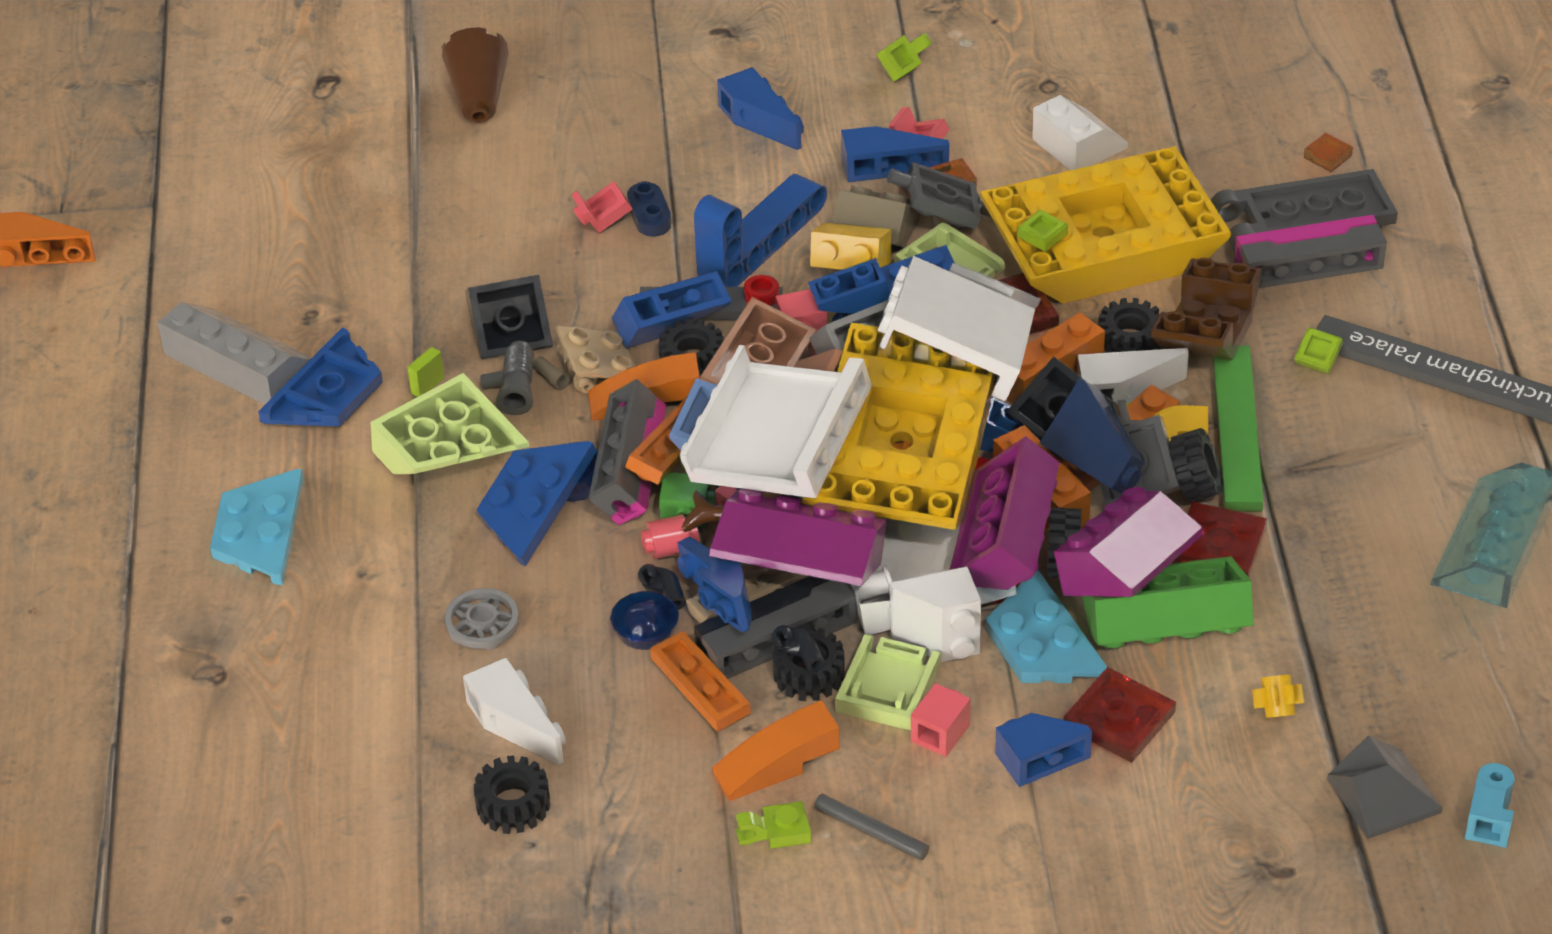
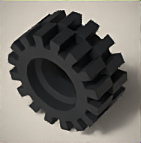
M1122 298L1119 305L1112 301L1109 303V308L1104 306L1098 318V326L1105 330L1104 351L1106 350V353L1161 350L1151 337V329L1160 315L1159 308L1154 306L1150 309L1151 302L1146 300L1143 304H1139L1138 298H1133L1132 303H1127V298ZM1123 329H1135L1138 332L1123 331Z
M692 318L686 319V324L683 325L680 321L674 322V329L668 325L664 329L665 333H661L659 336V356L661 359L668 356L686 354L683 352L686 350H700L696 352L699 376L701 377L724 341V336H722V331L719 328L715 329V324L709 322L705 326L702 319H698L697 324L692 323Z
M1199 428L1172 436L1169 444L1171 447L1170 455L1173 458L1172 465L1176 469L1175 475L1177 481H1180V488L1182 492L1184 491L1186 499H1189V502H1194L1221 494L1223 491V480L1220 477L1222 473L1218 467L1219 460L1215 456V448L1213 444H1210V437L1206 435V431Z
M1051 507L1047 577L1059 578L1054 551L1063 545L1070 535L1081 530V509Z
M805 627V630L816 641L825 659V665L818 671L810 672L807 668L795 665L803 661L800 656L784 653L775 644L773 651V676L775 683L777 682L778 689L781 692L786 689V696L793 698L797 693L799 694V701H806V696L812 695L813 701L820 700V693H823L827 698L832 695V688L838 691L841 687V681L845 678L843 644L840 640L836 642V635L832 632L825 636V629L818 628L817 633H812V627Z
M514 755L507 756L508 762L502 763L499 757L493 760V768L486 764L482 767L483 774L477 773L475 777L474 795L478 816L480 815L484 825L489 823L491 830L497 831L499 826H502L504 834H510L511 827H516L517 833H522L526 824L533 829L537 826L536 818L543 821L546 817V811L550 809V794L546 772L544 769L540 770L539 763L536 761L529 765L527 757L521 756L520 761L515 762ZM511 789L527 792L524 796L514 800H504L497 797L502 792Z

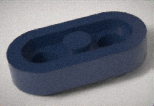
M647 181L631 186L627 192V198L633 208L630 212L638 231L650 237L661 236L667 233L672 225L671 212L660 187Z

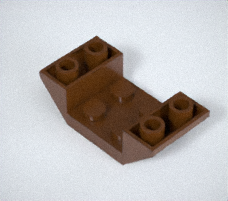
M1191 258L1182 274L1181 302L1176 311L1160 313L1151 329V337L1161 349L1188 348L1189 354L1232 360L1252 321L1261 278V268L1250 267L1244 263L1228 264L1214 262L1209 258Z

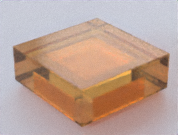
M1325 132L1305 148L1304 158L1329 172H1333L1352 157L1353 147Z

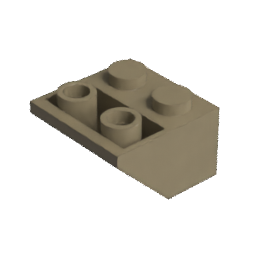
M851 185L850 191L839 189L832 223L892 229L891 245L905 248L921 215L914 208H911L910 199L887 192L884 193L883 198H879L880 193Z

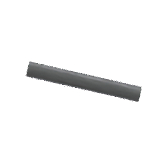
M823 793L818 796L815 802L816 809L920 860H924L928 854L929 845Z

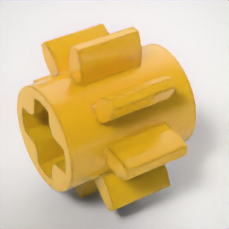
M1291 674L1260 678L1262 688L1252 689L1254 709L1264 708L1265 718L1296 715L1295 704L1305 703L1302 684L1293 685Z

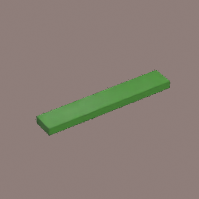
M1239 346L1232 360L1213 357L1224 511L1263 512V491L1250 346Z

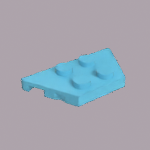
M294 469L223 492L210 545L212 558L226 564H234L240 570L253 574L255 570L270 575L272 583L283 585L304 481L302 469Z
M1039 570L1036 571L1031 579L1026 582L1023 581L1016 588L1017 595L1007 597L985 618L986 632L1021 683H1041L1043 681L1072 683V677H1096L1097 683L1104 684L1109 682L1110 670Z

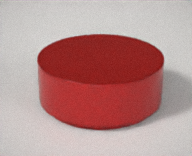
M755 275L744 283V300L747 304L753 297L772 306L775 304V296L780 295L779 283L771 276Z

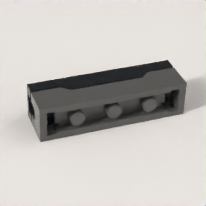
M807 576L800 581L776 589L772 593L751 601L752 620L749 630L742 633L731 624L725 623L720 616H716L695 625L694 635L695 644L729 679L773 659L775 644L772 641V633L780 625L805 630V627H812V633H817L818 628L825 629V636H827L831 632L834 633L855 624L856 597L843 582Z

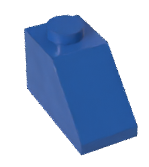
M1030 713L1017 719L1008 720L1003 725L996 727L995 754L1017 785L1021 787L1091 758L1092 730L1088 725Z

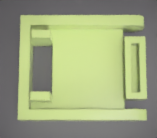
M945 222L940 223L894 255L895 263L932 250L936 246L947 245L957 265L980 272L991 278L1005 270V263L1001 257Z
M864 634L835 698V712L911 731V714L929 692L940 667L942 654L933 650L925 666V647L884 637L880 638L876 647V653H873L871 650L874 637L873 635Z

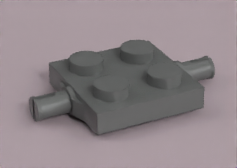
M914 162L911 163L907 174L894 168L888 174L887 183L906 188L910 194L911 208H914L922 215H935L946 219L954 226H967L973 229L977 228L981 220V214L991 217L977 193L975 183Z
M1118 400L1117 403H1111L1112 411L1145 462L1140 469L1141 477L1134 487H1143L1145 491H1161L1164 494L1181 490L1180 481H1177L1175 475L1176 469L1172 465L1171 447L1163 417L1156 415L1144 420H1130L1126 400ZM1099 481L1105 505L1113 503L1122 496L1121 493Z

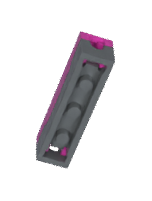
M1374 215L1236 236L1234 263H1244L1250 267L1261 268L1259 288L1383 269L1387 241Z
M638 379L609 395L588 498L618 525L632 518H638L647 511L652 481H645L639 478L635 472L625 468L629 455L664 421L666 405L659 398L657 399V396Z

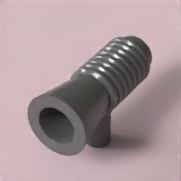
M515 341L506 349L502 371L482 374L480 376L483 389L501 386L496 403L503 412L510 415L524 414L533 405L530 384L532 381L534 352L530 345L524 341Z

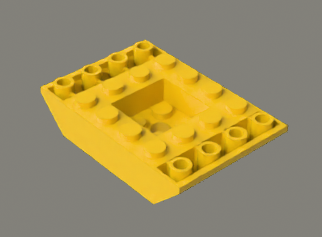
M1176 146L980 191V198L1029 284L1062 304L1180 276L1183 274L1191 258H1210L1231 236V231ZM1040 209L1068 224V234L1046 252L1017 237L1018 226Z
M851 323L837 372L842 373L849 357L864 359L872 387L817 497H802V504L814 506L816 503H829L836 505L838 510L841 511L866 510L875 513L876 517L956 530L962 522L991 405L995 373L896 330H893L885 349L879 346L884 333L878 331L879 327ZM897 441H906L911 446L901 450L893 447L892 444Z

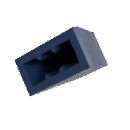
M1079 378L1040 441V444L1122 494L1123 491L1133 488L1141 477L1140 469L1145 462L1101 391L1094 385Z

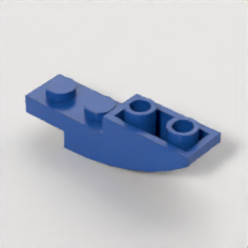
M947 245L915 255V257L947 271H950L952 263L955 264ZM913 256L881 268L875 258L809 281V288L819 310L835 313H857L888 300L900 267L905 266L908 268Z
M691 536L678 541L680 557L677 558L678 567L686 579L689 578L699 585L698 594L703 606L707 610H712L725 623L731 624L743 633L749 630L752 620V609L740 563L709 556L711 547H705Z

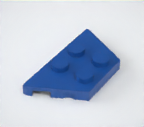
M342 327L258 411L260 422L281 425L341 426L383 383L382 373L373 361L367 359V353L362 347H356L351 341L348 330Z
M584 441L514 450L476 509L481 519L495 532L505 547L507 546L521 565H527L596 454L597 450L593 442Z

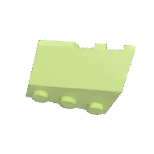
M464 373L371 421L372 452L392 474H416L529 447V442Z

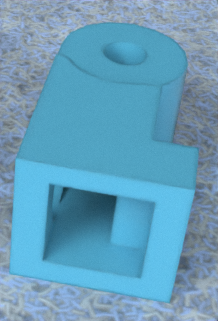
M1489 763L1480 768L1475 784L1465 839L1507 848L1514 814L1513 810H1508L1507 808L1511 801L1515 781L1513 772L1507 766L1499 763Z

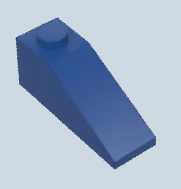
M877 126L841 130V156L848 182L887 178L892 168L907 174L912 162L940 172L949 171V140Z
M715 271L624 297L611 318L627 349L659 339L660 334L665 333L664 329L668 325L674 329V322L680 321L683 325L686 324V319L692 318L693 323L730 305L732 300L718 272Z

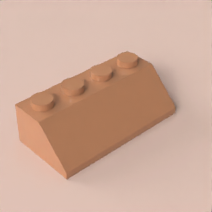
M752 297L702 373L700 379L718 385L725 372L727 362L733 358L739 345L745 346L750 362L794 367L809 345V337L817 329Z

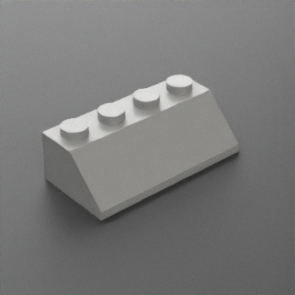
M181 302L157 322L165 355L264 405L311 359V357L207 307Z

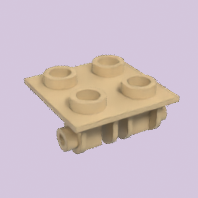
M556 325L555 327L560 338L558 351L564 358V364L569 375L573 377L576 390L582 393H588V390L594 387L598 377L610 378L636 366L619 333L611 330L584 329L578 326L565 327Z

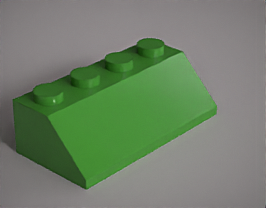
M1232 556L1169 564L1133 597L1082 596L1089 633L1098 646L1102 645L1105 648H1119L1124 646L1125 642L1138 640L1144 643H1158L1163 641L1164 637L1177 635L1183 638H1197L1202 636L1203 632L1216 630L1222 633H1236L1242 627L1254 626L1252 583Z

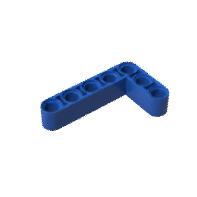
M792 174L743 219L742 212L738 207L712 195L704 196L699 201L694 212L698 276L717 271L725 287H738L819 213L827 199V188L799 174Z

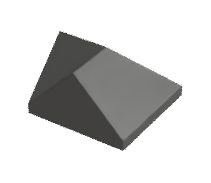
M1368 735L1328 774L1327 780L1367 839L1441 814L1442 807L1401 749Z

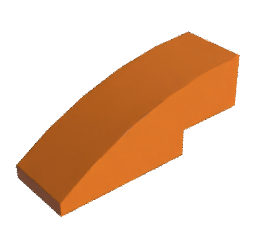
M696 352L668 356L624 370L589 389L592 421L605 419L609 395L636 379L663 403L684 400L688 397L696 378L700 379Z
M820 700L773 722L748 738L712 767V774L728 801L803 774L804 762L840 749L839 726L823 701Z

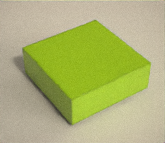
M1040 209L1018 226L1017 237L1046 252L1068 234V224Z
M1308 327L1295 355V363L1330 375L1343 345V339Z
M433 347L426 350L407 366L411 394L416 397L430 391L445 378L441 351Z

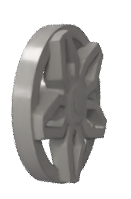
M490 588L470 590L459 595L449 604L445 613L446 629L455 643L470 648L493 650L497 648V645L509 639L519 625L518 607L515 601L502 591ZM477 599H483V600L480 601L479 603H476V604H468V602H470V601L477 600ZM500 602L505 604L511 613L499 610ZM454 615L460 620L456 627L452 624ZM489 632L492 636L485 637L484 633Z

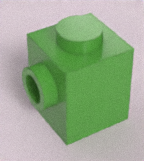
M669 473L662 481L659 497L660 518L663 519L681 514L686 518L695 508L693 495L696 490L708 502L716 505L715 491H710V484L690 482L688 474ZM707 523L697 526V528L706 529Z

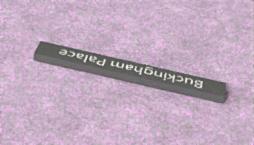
M1324 315L1316 328L1343 339L1339 356L1552 424L1551 386Z

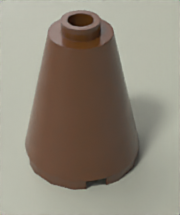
M481 27L465 28L456 31L450 35V41L447 44L444 42L442 45V58L461 112L466 119L476 123L485 122L492 118L496 112L509 54L507 42L502 35L497 33L496 37L487 34V29Z

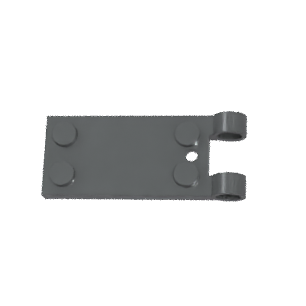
M1373 169L1236 191L1226 189L1217 192L1211 198V202L1224 222L1233 221L1239 217L1241 212H1246L1252 223H1239L1230 229L1231 236L1228 242L1234 253L1236 236L1367 215H1374L1377 224L1383 226L1396 224L1398 215L1397 210ZM1231 203L1228 207L1222 208L1224 205Z

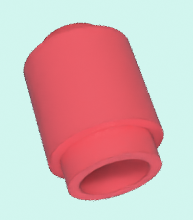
M683 514L649 521L646 523L647 530L641 531L644 551L646 554L652 553L655 560L680 554L678 541L691 536L700 543L698 529L695 527L690 531L684 532L682 524L686 518Z

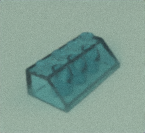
M1520 462L1479 478L1433 575L1431 585L1507 608L1552 507V471Z

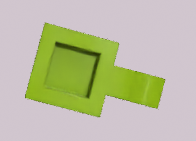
M926 32L910 42L903 35L876 53L894 82L922 63L917 54L930 46L932 42Z
M803 801L762 807V816L754 812H741L736 815L739 827L736 828V835L740 845H749L757 841L768 840L770 849L811 843V829Z

